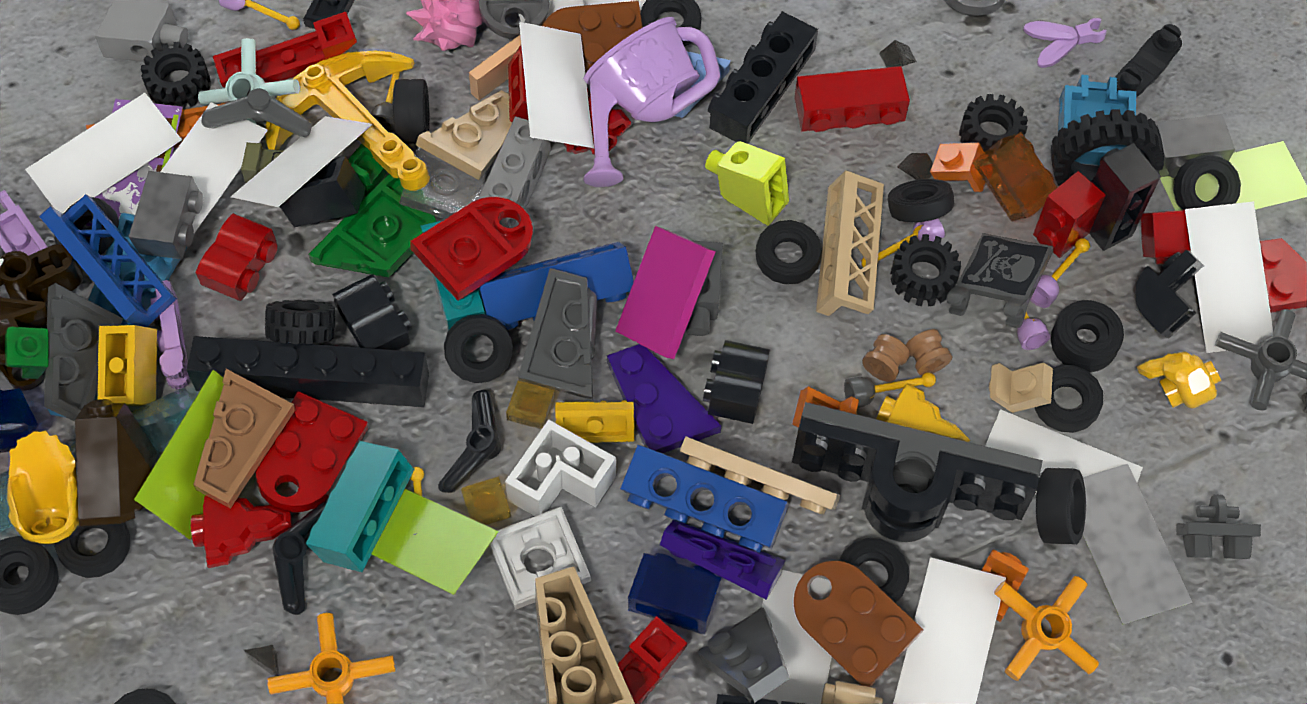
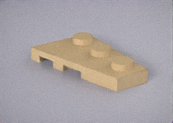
M501 90L471 106L469 112L457 119L451 117L444 121L442 127L434 132L426 131L420 134L416 146L480 180L497 158L512 125V122L509 120V94Z

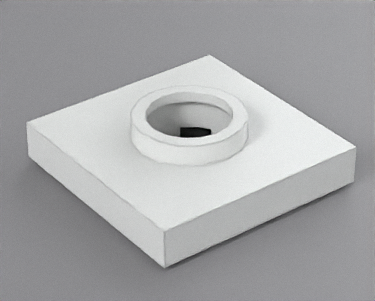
M562 507L497 530L499 532L490 544L515 610L536 602L535 578L574 566L582 584L591 581V576ZM533 550H546L553 557V567L551 566L544 571H536V574L528 572L524 565L526 556Z

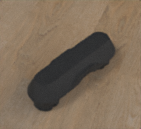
M1166 24L1161 30H1157L1152 34L1137 54L1115 76L1117 78V92L1118 90L1136 91V97H1138L1159 77L1182 46L1181 31L1177 26Z

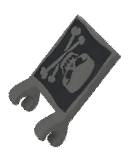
M982 233L957 285L947 295V303L951 304L949 313L958 316L964 315L971 294L1008 301L1004 307V315L1008 316L1006 326L1020 328L1025 318L1027 306L1051 258L1053 246Z

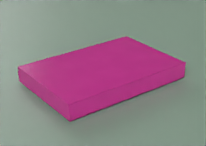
M655 226L615 332L666 358L675 359L716 251L667 229Z

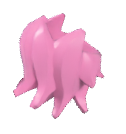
M421 0L422 9L406 12L408 16L416 20L423 27V30L413 40L435 44L442 51L452 50L460 45L472 48L477 37V27L483 22L479 10V0Z

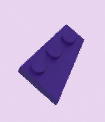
M638 344L607 355V364L623 400L634 402V425L644 447L663 454L680 448L685 436L699 441L721 433L722 426L712 415H708V411L646 347Z
M672 520L664 530L660 546L668 549L672 555L687 559L765 600L768 599L777 583L786 561L764 552L759 553L738 545L734 541L720 538L676 520Z

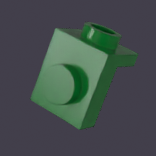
M362 143L348 159L366 188L364 193L366 196L388 174L373 158L371 151Z
M8 327L5 332L6 366L22 368V378L39 379L45 369L48 368V329Z

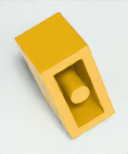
M137 325L99 326L98 400L108 399L112 403H125L127 406H156L157 329Z

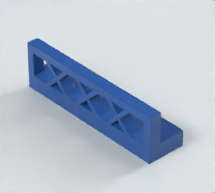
M87 194L65 214L50 206L39 216L125 321L133 325L147 327L177 299L97 203ZM89 209L93 213L92 230H79L74 222ZM100 237H113L115 239L113 255H100L98 253ZM121 262H134L136 264L134 281H122L120 279ZM144 275L149 281H144ZM143 288H156L162 296L146 310L141 304Z

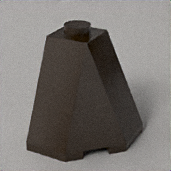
M108 399L91 401L83 406L75 419L79 525L121 524L134 519L135 512L145 508L134 499L160 458V455L125 403H112Z

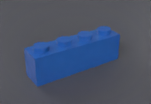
M616 242L503 271L480 286L478 290L485 315L496 318L509 330L517 327L520 320L533 318V321L535 320L550 268L586 277L588 288L595 292L597 300L605 299V302H616L627 297L626 293L631 291L634 280L626 246Z

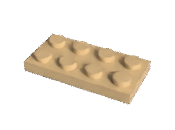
M686 436L680 452L689 455L687 463L712 472H714L716 466L726 469L725 478L746 486H750L752 480L764 484L762 492L783 500H787L789 494L800 497L802 500L799 506L819 514H825L827 508L836 510L841 497L839 494Z

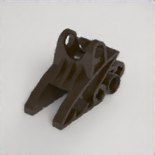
M55 244L31 255L21 251H12L1 256V259L4 260L0 267V286H5L10 298L0 297V372L12 387L19 391L31 390L38 386L43 380L44 373L39 379H28L25 381L15 379V373L19 368L8 367L5 364V332L8 327L47 329L48 287L56 283L69 291H73L81 284L83 279L82 270L63 245Z

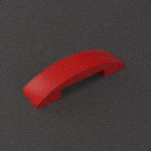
M347 12L313 22L316 30L314 32L256 51V75L260 76L265 83L282 81L297 76L307 67L322 60L343 54L357 43ZM241 47L212 56L222 87H226L228 79L233 74L241 72Z
M657 616L629 645L630 651L618 663V667L635 704H641L688 645L684 639Z

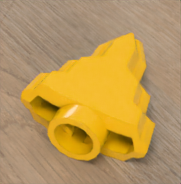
M908 383L904 386L896 400L886 396L876 418L877 420L970 442V439L957 425L941 418L939 408L925 400L923 391Z

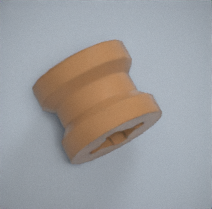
M936 329L921 332L906 344L910 351V357H914L916 360L915 368L919 375H923L926 372L933 374L947 366L953 358L948 348H943L941 345L942 337Z
M881 334L874 341L873 351L867 352L863 357L862 364L872 376L885 382H892L899 374L898 367L905 364L909 359L910 351L899 339L887 334Z

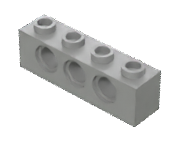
M515 116L479 199L485 197L506 198L519 204L524 210L526 209L551 151L550 141L530 137L529 120ZM504 218L499 222L506 228H514L519 225L518 221L513 218Z

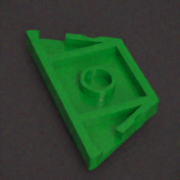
M388 174L362 200L358 213L345 217L308 255L310 261L315 265L389 278L413 254L410 249V241L422 234L421 225L434 223L436 219L430 207L427 206L421 189L416 191L406 190L402 187L399 178H393Z

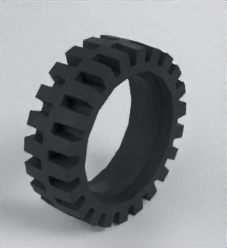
M1111 109L1110 115H1105L1104 110L1096 111V117L1093 118L1089 114L1080 117V123L1075 120L1067 123L1068 129L1062 127L1058 131V136H1054L1052 140L1051 162L1058 186L1063 184L1077 171L1089 181H1092L1100 165H1086L1074 160L1088 151L1103 146H1129L1134 143L1158 173L1164 167L1163 144L1158 126H1156L1155 121L1151 118L1147 120L1145 114L1139 113L1135 116V112L1132 110H1126L1123 115H1121L1120 109Z

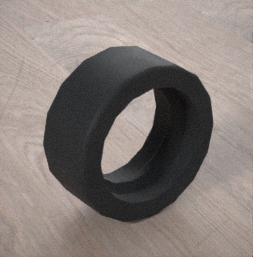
M1045 468L1040 475L1036 493V521L1039 536L1043 543L1077 545L1082 538L1086 519V491L1083 476L1078 469Z

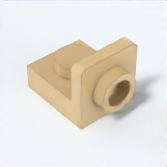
M1001 363L992 365L991 381L989 383L990 398L1012 413L1050 404L1053 368L1045 363H1040L1011 371Z

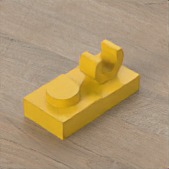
M621 400V402L601 401L598 403L555 402L556 424L590 443L634 442V402H627L626 400Z

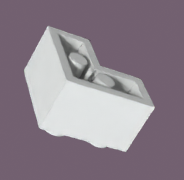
M548 419L506 479L507 500L533 516H537L547 512L560 491L564 489L596 508L616 478V457Z

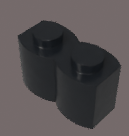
M371 274L332 294L335 306L359 348L399 350L410 344L408 332L412 330L411 323L403 310L397 312L391 304L395 301V298L386 281L379 283L374 274Z
M725 340L722 351H714L710 372L716 373L715 379L707 378L703 394V401L709 402L708 415L754 424L770 349Z

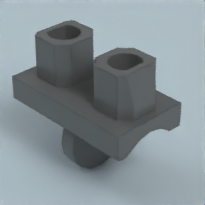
M1218 494L1212 495L1209 506H1197V517L1209 518L1210 523L1186 522L1176 524V535L1184 536L1186 556L1190 558H1212V537H1224L1225 559H1250L1252 537H1261V524L1226 523L1227 518L1238 519L1240 510L1239 507L1227 506L1224 495Z

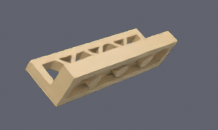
M846 170L828 187L816 312L830 316L841 306L865 314H869L874 310L884 184ZM857 188L872 193L871 204L865 207L857 195ZM859 216L869 229L868 235L862 237L854 226V219ZM855 248L859 249L866 260V265L862 269H859L851 257V252ZM855 280L863 291V300L848 295L850 281Z

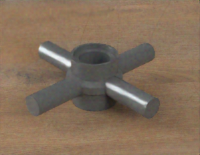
M1283 309L1280 311L1273 336L1268 337L1258 345L1223 332L1219 334L1215 346L1252 359L1251 371L1259 379L1251 406L1256 410L1264 411L1267 409L1275 382L1289 374L1307 380V363L1296 360L1297 349L1293 342L1288 339L1296 316L1291 310ZM1270 357H1273L1278 362L1273 361L1272 359H1270Z

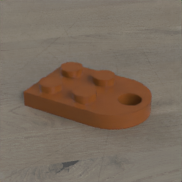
M639 1L565 7L553 12L544 21L542 26L581 34L586 74L590 67L605 53L642 28Z
M826 561L813 566L801 577L794 593V610L802 628L862 686L872 687L924 631L865 573L846 562ZM818 577L828 578L832 586L830 595L823 600L814 599L810 593V584Z

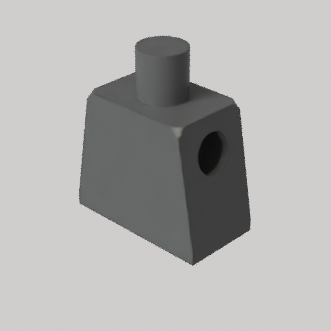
M691 240L716 251L686 328L688 334L704 336L709 334L710 320H716L718 316L723 242Z

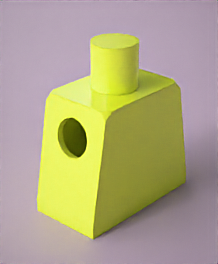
M741 141L736 142L726 154L713 150L707 157L705 168L718 175L722 197L767 226L772 223L788 204L789 194L784 157Z

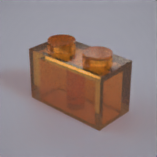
M1022 132L1000 139L972 162L1011 222L1033 216L1044 206L1047 196L1058 188L1054 183L1053 175L1043 166L1034 152L1032 143L1024 137Z

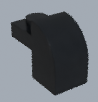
M1185 250L1182 254L1177 252L1163 264L1162 268L1164 271L1160 275L1150 266H1147L1139 276L1136 285L1135 297L1140 312L1161 335L1168 339L1196 314V311L1176 292L1204 266L1188 250Z

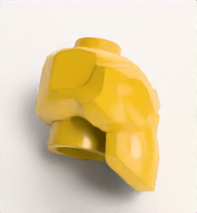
M1177 352L1173 354L1168 353L1163 357L1152 359L1136 366L1138 373L1149 379L1165 376L1159 382L1173 408L1184 403L1188 408L1194 409L1214 400L1217 396L1215 384L1220 382L1221 378L1211 360L1203 363L1197 355Z

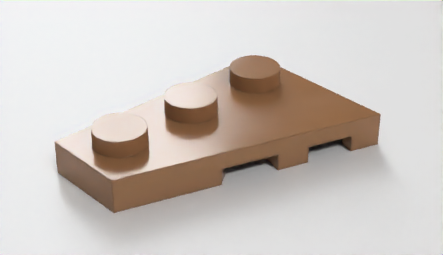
M226 369L222 381L224 384L219 402H216L213 413L214 421L209 439L206 440L194 487L202 494L231 509L294 413L295 407L289 401Z

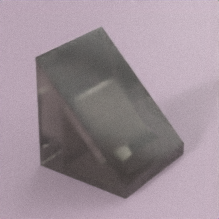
M897 40L891 42L879 53L887 68L905 66L917 62L909 46Z
M910 153L897 167L915 180L929 179L932 176L930 170L933 162L927 153Z
M273 645L244 650L251 661L274 677L279 676L278 657Z

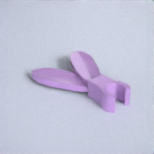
M1093 18L1088 23L1077 25L1075 29L1070 26L1045 21L1029 22L1023 28L1024 32L1033 38L1053 41L1039 55L1037 65L1041 68L1055 65L1077 44L1102 42L1107 31L1104 29L1101 32L1092 30L1099 29L1100 18Z

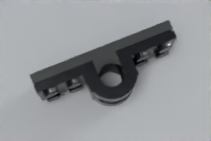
M805 402L792 458V463L798 464L806 471L820 472L822 470L837 474L846 481H866L867 486L861 509L864 510L870 525L879 534L898 542L920 540L929 535L935 528H939L949 502L962 510L973 511L978 509L990 512L1002 520H1022L1037 491L1043 461ZM900 487L910 488L914 490L916 493H909L905 490H902Z

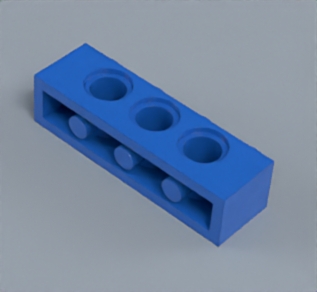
M637 445L620 488L625 493L630 494L627 500L630 503L648 510L652 503L666 508L664 516L684 524L687 523L688 518H692L703 523L702 531L709 532L720 538L724 537L725 532L741 537L738 545L761 553L763 546L772 550L789 506L787 501L641 445ZM666 476L674 477L677 482L675 492L668 497L659 496L657 493L659 480ZM703 490L712 492L714 496L712 507L707 511H697L693 506L695 495ZM737 505H746L750 507L752 512L750 521L743 526H736L730 520V512Z

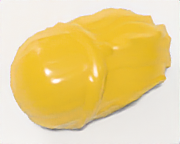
M46 430L41 432L33 431L30 435L17 440V446L9 451L10 466L8 471L7 502L10 510L8 517L14 528L25 540L39 544H53L70 536L79 525L76 460L69 447L61 443L57 435L50 436Z

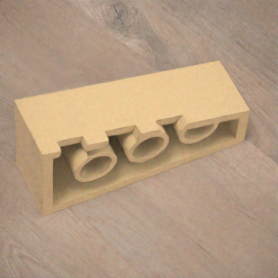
M569 567L535 578L536 613L547 704H635L575 567Z

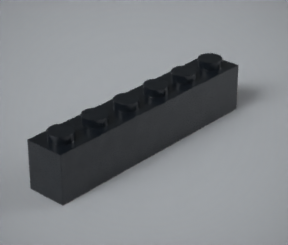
M202 336L193 337L186 369L196 391L201 390L212 370H215L224 377L225 370L228 369L279 397L294 398L299 391L317 400L425 407L429 379L425 352L301 343L292 344Z

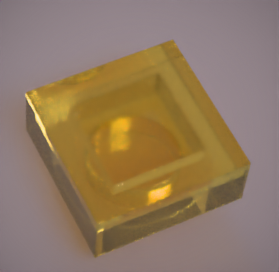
M518 380L506 412L507 421L542 429L547 422L554 402L555 390Z
M499 476L461 488L469 518L488 525L511 517V511Z

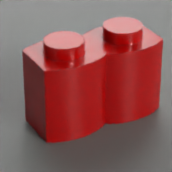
M234 213L231 214L222 225L215 242L205 252L195 273L200 284L238 301H241L247 293H252L259 282L258 272L266 263H270L277 253L278 245L273 230Z

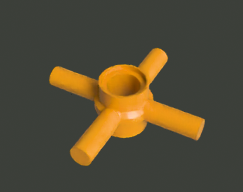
M1074 576L1052 606L1042 605L1036 608L1005 581L996 588L994 594L1024 619L1021 625V632L1026 642L1005 669V673L1010 678L1018 681L1040 650L1058 648L1087 674H1091L1098 667L1099 662L1070 638L1072 622L1067 613L1088 586L1082 578ZM1043 618L1051 625L1052 633L1050 637H1047L1042 631L1041 622Z
M323 613L317 616L321 653L312 660L310 670L269 677L267 682L270 694L312 687L319 695L326 697L327 704H344L343 696L351 690L354 679L396 672L393 655L351 662L348 657L337 650L333 614ZM331 668L342 670L341 675L336 680L331 682L322 680L327 670Z

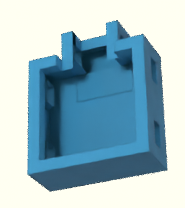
M1081 75L1077 86L1065 85L1060 95L1058 131L1062 127L1068 129L1067 123L1072 120L1080 123V117L1089 114L1091 118L1096 117V111L1104 110L1105 115H1110L1111 109H1120V113L1123 115L1126 110H1132L1136 116V91L1118 90L1117 92V78L1110 77L1107 83L1090 82L1089 75ZM1110 145L1099 147L1084 153L1074 161L1081 164L1100 165V159L1108 151L1114 148L1121 150L1127 146Z

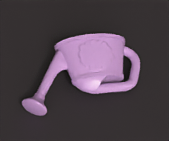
M674 17L662 18L628 36L590 67L583 79L590 85L595 158L593 168L583 177L584 183L593 187H610L623 180V174L612 166L611 159L609 158L608 118L610 110L615 104L628 111L635 120L659 122L672 118L716 87L720 78L718 61L709 37L701 30L692 27H676L677 24ZM682 41H690L698 46L706 70L705 78L693 87L691 86L699 79L700 75L697 70H694Z

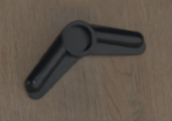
M479 390L472 395V430L466 439L467 448L439 482L438 489L443 493L455 492L485 460L495 458L501 451L492 399L487 390Z
M322 502L284 533L280 534L273 544V556L282 605L286 612L293 615H300L305 609L303 557L309 548L306 542L312 527L317 523L327 502Z

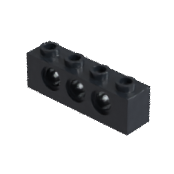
M783 11L774 23L769 21L762 32L760 42L757 46L751 45L748 49L743 65L739 70L734 69L729 75L724 91L721 95L716 93L708 106V112L710 113L709 129L735 142L741 141L748 144L814 53L818 29Z

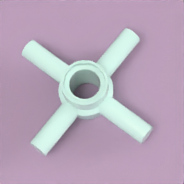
M246 38L241 40V72L233 74L228 79L225 88L200 91L198 100L201 105H209L211 102L214 104L231 102L247 96L250 88L251 91L257 88L264 89L270 96L299 93L300 84L297 79L265 83L260 76L256 75V40ZM251 118L247 119L256 124V121L252 120Z

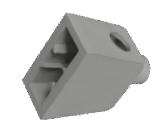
M113 0L95 34V38L103 57L144 62L146 55L153 58L151 50L154 48L159 52L163 51L162 44L168 43L169 46H173L174 42H180L183 48L188 40V29L177 26L171 6L162 0Z

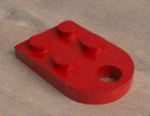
M485 197L468 204L411 240L410 249L459 301L519 262L528 253L532 242V221L528 213L514 201L501 197ZM504 218H513L518 221L519 225L514 228H506L499 222Z
M298 391L291 402L295 407L294 413L256 469L257 486L262 497L270 505L288 512L309 511L329 498L331 491L336 487L346 468L349 457L353 454L359 441H362L368 430L367 421ZM283 482H292L298 486V491L292 496L284 497L276 492V488Z

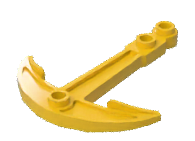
M377 50L347 52L311 65L295 76L293 79H297L300 84L299 93L276 97V100L300 115L317 104L334 118L373 124L357 138L371 151L373 158L393 178H399L402 187L406 190L416 191L428 184L430 175L426 164L415 157L414 152L394 133L388 132L345 87V85L363 76H366L367 81L372 83L390 74L412 69L415 64L414 59L401 54ZM266 121L265 129L268 130L265 134L267 147L271 150H279L286 139L293 133Z

